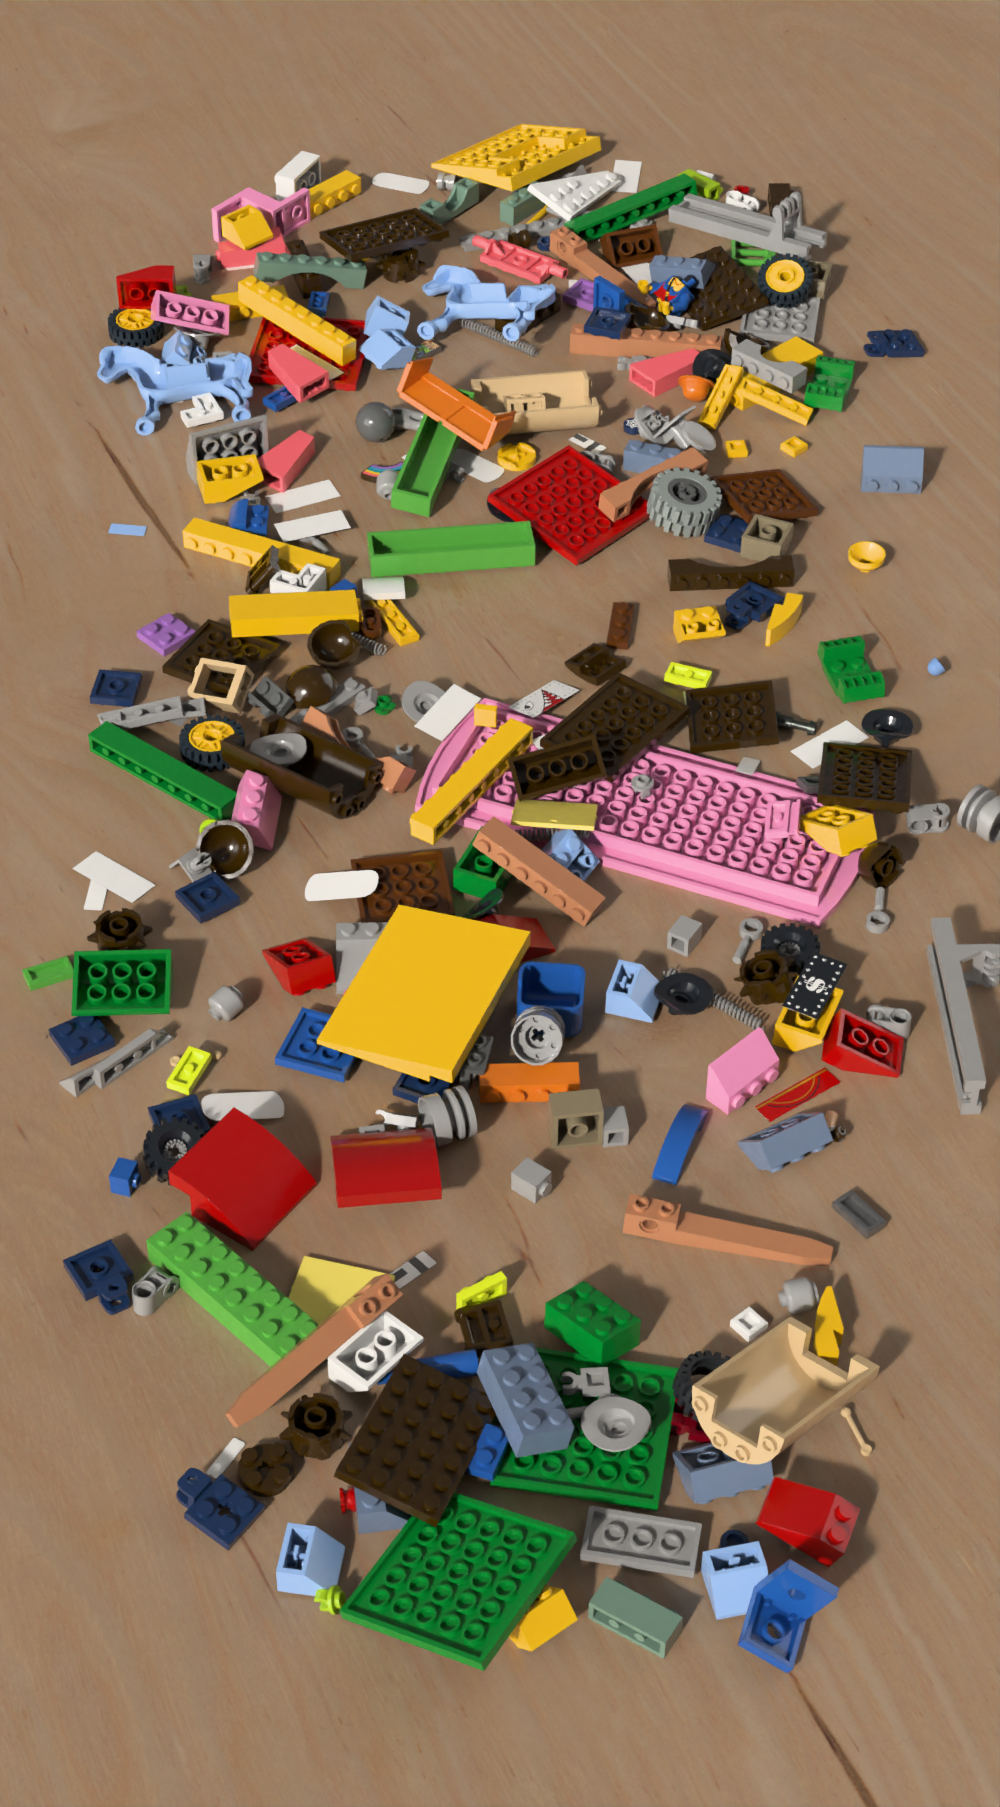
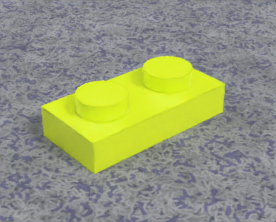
M671 662L665 673L664 681L694 689L707 688L712 679V671Z
M188 1046L166 1081L167 1088L190 1095L212 1060L211 1053Z
M500 1271L485 1277L482 1281L470 1287L463 1288L460 1292L456 1293V1310L461 1307L493 1302L507 1295V1277Z

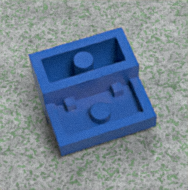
M248 499L237 501L230 508L228 527L258 536H267L269 505H249Z

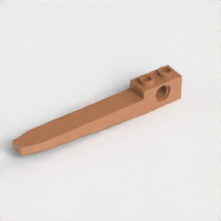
M562 226L550 232L549 250L593 281L595 277L600 275L623 289L626 295L647 308L654 307L653 309H656V302L648 293L642 294L640 289H638V285L588 250V243L570 229Z
M635 1194L629 1195L622 1233L674 1244L800 1265H830L833 1246L809 1237L680 1211L681 1204Z
M388 1273L376 1276L241 1392L225 1413L234 1428L263 1414L356 1332L369 1325L403 1295Z

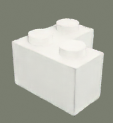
M309 563L304 566L298 575L279 569L270 580V594L325 591L327 588L326 568Z

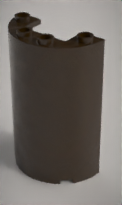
M276 713L262 719L259 738L273 734L296 733L302 735L307 743V751L304 757L298 762L290 764L287 768L251 752V744L241 747L242 736L236 733L221 740L222 759L228 763L229 767L244 774L246 770L268 776L277 790L337 819H347L357 811H362L375 785L382 778L381 762Z

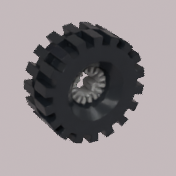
M781 923L779 928L774 925L771 927V931L768 929L765 931L764 936L762 935L760 951L775 950L778 955L784 958L791 956L793 961L789 966V970L797 972L799 976L812 952L820 954V941L818 942V936L813 935L811 929L805 931V926L800 925L798 928L795 927V923H790V926Z
M172 1117V1122H168L167 1118L161 1120L160 1126L157 1123L152 1126V1132L148 1130L143 1143V1160L146 1170L149 1169V1174L152 1177L158 1176V1182L163 1183L164 1179L168 1180V1185H170L168 1170L204 1137L203 1130H197L198 1125L195 1122L189 1125L186 1118H183L182 1122H178L177 1117ZM174 1148H178L180 1154H178L177 1157L174 1158V1156H172V1153L169 1151H173Z

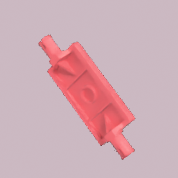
M479 235L473 237L472 245L485 249L480 255V262L489 266L499 268L538 284L542 283L550 275L560 277L561 279H565L568 275V268L560 266V261L501 239L499 241L492 238L489 240Z

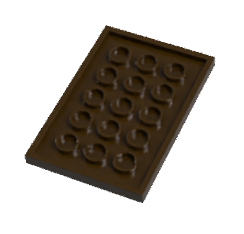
M412 208L320 231L319 234L321 240L349 261L357 263L362 259L376 258L381 254H392L397 250H408L413 246H424L433 241L440 242L444 238L449 237V230L419 209Z
M721 246L713 247L708 251L690 257L705 259L715 264V269L704 289H689L694 299L690 302L685 312L691 319L700 321V329L702 331L769 305L765 294L759 290L756 284Z
M618 672L540 739V746L547 748L595 734L607 777L603 779L612 783L689 714L690 707Z
M824 742L817 803L829 807L842 805L849 809L861 807L871 811L890 810L897 814L909 812L912 751Z
M403 1354L338 1465L334 1477L437 1527L477 1450V1442L485 1424H492L496 1413L486 1393Z

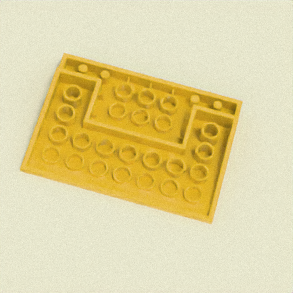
M519 124L433 162L431 165L434 169L467 177L509 191H515L601 151L600 136L586 135L585 128Z
M398 905L317 1038V1044L429 1082L432 1077L453 1083L530 946V931Z

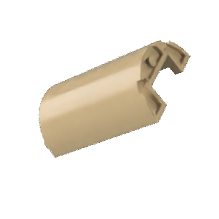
M586 370L471 379V390L475 393L474 402L494 415L507 413L504 412L503 395L542 392L545 396L546 409L517 411L512 427L507 435L591 428L597 426L599 416H602V405L598 404L596 397H592V403L590 401L589 389L592 388L591 377H588Z
M790 1316L692 1386V1406L701 1427L715 1448L720 1449L741 1463L762 1464L772 1460L868 1387L875 1380L880 1366L856 1354L851 1358L849 1372L847 1373L808 1351L812 1328Z

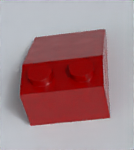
M155 265L116 276L119 309H151L156 290L177 294L174 266Z
M493 914L476 919V921L530 931V946L521 962L555 953V947L537 918Z
M307 938L262 950L264 958L282 988L293 996L304 995L308 990L314 988L324 989L329 984L336 982L332 956Z
M841 1008L833 1016L825 1034L821 1061L843 1071L898 1078L901 1071L904 1038Z
M774 1477L755 1524L825 1566L830 1567L845 1554L861 1508L835 1493Z

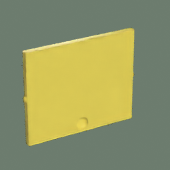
M516 799L514 810H512L511 825L594 831L595 821L598 818L596 815L598 804L524 800L520 802L519 799Z
M304 1256L288 1298L315 1322L320 1324L370 1280L386 1273ZM388 1274L394 1282L395 1275Z

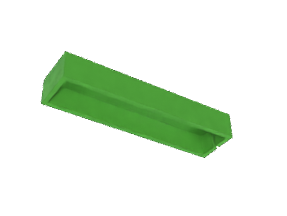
M457 389L474 401V392ZM425 413L393 486L391 508L429 517L461 437L444 427L442 421L437 422Z
M530 521L367 532V552L371 577L535 565V542Z
M187 1211L146 1240L149 1260L154 1265L161 1267L162 1271L169 1276L178 1277L181 1289L270 1367L319 1325Z

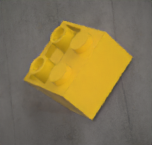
M250 204L221 217L222 236L243 250H249L273 238V233L261 211Z
M716 606L674 611L673 632L678 644L719 639L726 634Z
M549 1585L544 1586L509 1636L518 1648L533 1651L578 1620L564 1590Z

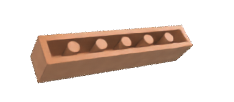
M495 816L479 830L472 844L480 852L484 853L499 866L506 869L584 927L596 915L606 899L601 893Z

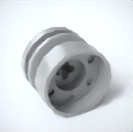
M982 784L976 785L967 794L959 808L957 824L972 833L976 832L978 837L991 844L997 843L1000 840V795L997 796L995 791Z
M532 1006L525 1009L517 1017L511 1033V1046L515 1055L521 1061L530 1065H544L557 1057L565 1037V1025L561 1016L554 1009L546 1006ZM535 1029L538 1031L543 1030V1036L540 1034L535 1035Z
M462 1085L455 1086L452 1090L445 1089L443 1091V1100L438 1093L419 1097L418 1111L423 1128H432L436 1148L450 1144L453 1140V1134L457 1140H463L465 1136H476L477 1120L475 1110L466 1089Z

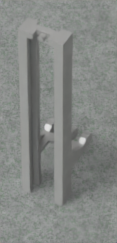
M797 191L791 193L790 197H786L781 201L780 205H776L773 208V217L689 193L684 196V201L668 209L669 222L786 255V253H790L791 257L795 254L798 256V259L802 257L804 261H808L811 258L809 249L812 248V245L820 248L827 246V232L802 225V197Z
M931 918L930 925L935 948L932 945H927L926 953L960 1115L980 1114L982 1105L979 1091L980 1089H985L986 1076L966 989L976 984H981L986 988L998 986L1000 982V944L956 945L951 918ZM973 959L971 973H963L961 963Z

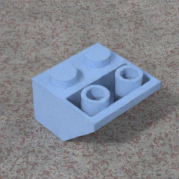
M377 295L367 310L364 334L371 337L379 329L394 328L403 336L409 324L410 312Z
M394 328L377 330L359 346L358 350L365 355V358L371 360L377 368L386 370L390 368H405L406 364L411 362L416 347Z
M178 330L164 343L161 364L167 363V367H171L173 365H188L194 362L205 363L207 353L201 346L196 345L188 335Z
M572 829L555 832L541 850L583 881L587 879L600 862Z
M618 960L606 992L605 1013L652 1023L660 1003L654 995V989L660 981L642 964Z
M287 1523L276 1569L277 1590L315 1596L318 1589L329 1590L331 1585H338L345 1546L316 1526Z
M759 1541L703 1551L701 1573L716 1620L745 1615L754 1586L768 1576L767 1564Z

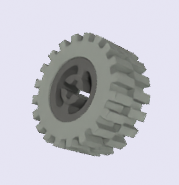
M674 467L673 471L666 469L664 474L660 472L655 477L647 502V514H650L649 518L651 521L656 520L655 525L658 528L663 526L664 532L669 533V531H672L674 536L679 537V534H684V538H689L690 534H693L694 537H699L700 533L705 535L717 518L722 500L721 490L719 487H716L717 483L714 480L708 481L709 476L706 474L704 476L699 475L700 471L695 470L693 473L689 472L690 468L684 467V470L680 471L679 467Z

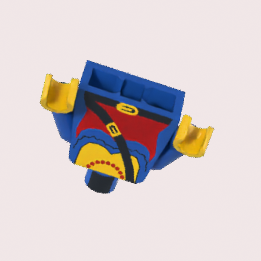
M689 274L682 281L674 275L664 282L650 283V285L647 280H639L638 289H640L642 294H647L650 290V294L658 302L659 312H663L664 315L678 317L694 299L689 289L696 282Z

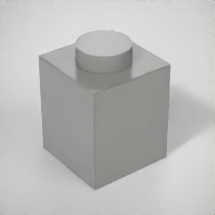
M681 915L668 931L667 949L688 957L701 941L702 923Z
M625 1107L603 1108V1147L628 1145L629 1126Z
M527 1157L511 1172V1189L536 1204L542 1197H546L552 1189V1172Z

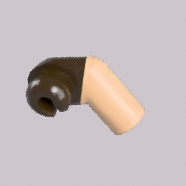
M827 1111L825 1120L833 1138L832 1142H841L846 1136L845 1128L840 1130L841 1126H836L838 1114L835 1111Z

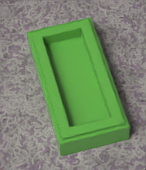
M65 956L22 969L30 991L73 978L74 967L69 957Z

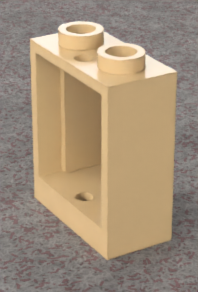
M201 658L195 668V675L192 684L188 688L187 697L190 700L204 698L206 708L241 714L255 674L246 665ZM211 670L235 674L227 698L203 694Z

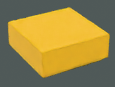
M793 436L782 442L780 449L795 458L808 450V444Z
M745 440L725 441L728 458L748 456Z
M475 703L474 725L496 728L497 706Z

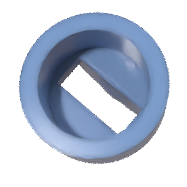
M936 657L928 664V672L931 675L938 676L946 671Z

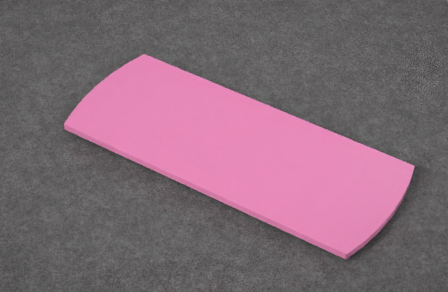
M484 698L478 704L497 706L496 728L474 725V707L442 741L427 766L419 787L415 812L510 718L533 727V739L547 734L563 719L542 713L532 718L508 708L511 706L509 704ZM533 744L525 753L539 749ZM656 744L612 783L605 779H599L577 787L528 799L598 804L596 814L598 818L595 821L594 831L589 830V837L586 839L584 836L581 839L599 859L598 865L818 928L836 911L850 892L859 876L857 867L859 855L865 849L858 848L851 851L850 855L840 857L837 854L827 852L801 828L799 837L789 835V838L766 839L764 832L768 802L790 800L792 803L800 799L802 804L801 815H804L824 806L821 803H817L818 793H805L795 782L754 772L753 775L735 771L737 769L736 766ZM510 768L455 823L479 830L481 826H484L495 816L514 831L516 829L518 834L521 829L522 837L524 829H526L527 839L528 829L531 830L532 837L533 828L535 829L536 838L538 828L540 829V836L542 835V828H544L546 837L545 827L511 825L512 810H514L516 799L519 798ZM640 774L650 776L654 781V786L650 790V797L641 799V793H635L631 787L632 778ZM861 807L855 809L873 814V818L875 817V811H871L867 808ZM544 838L542 841L538 840L537 842L535 839L533 842L529 840L530 843L542 849L549 841V839L545 841Z

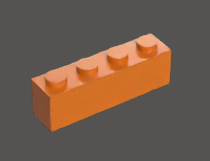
M551 1062L544 1065H530L528 1063L487 1064L485 1074L479 1075L480 1103L548 1101L550 1093L580 1090L578 1062Z

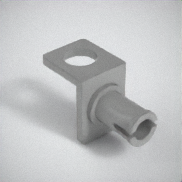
M194 847L170 864L169 868L171 869L179 863L191 881L194 882L212 873L208 867L212 860L211 856L207 859L205 858L209 855L208 853L202 852L198 854Z

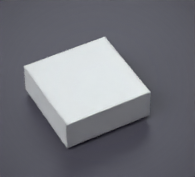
M749 1306L730 1320V1327L749 1342L768 1328V1322Z

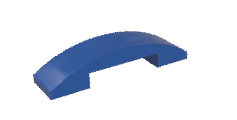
M686 1104L681 1107L664 1140L652 1179L677 1185L684 1169L685 1159L697 1132L701 1131L707 1118V1110Z

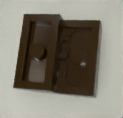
M596 643L591 644L564 662L565 666L575 675L596 686L627 667L625 659L610 655L609 647Z

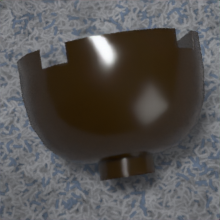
M885 842L871 843L859 855L858 873L868 885L874 888L882 887L885 889L893 884L898 877L900 871L897 869L899 863L903 864V854L894 845Z

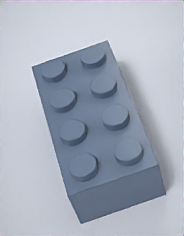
M534 1343L484 1350L477 1374L516 1458L567 1449L574 1425Z

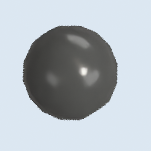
M369 402L362 406L355 420L356 428L362 438L376 443L387 440L394 432L396 425L395 415L390 407L381 402Z

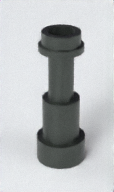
M776 711L777 727L789 730L794 728L806 731L808 736L815 735L817 723L812 720L810 723L794 720V717L780 714V711Z

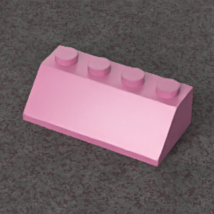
M156 290L151 304L152 320L224 335L229 334V305Z

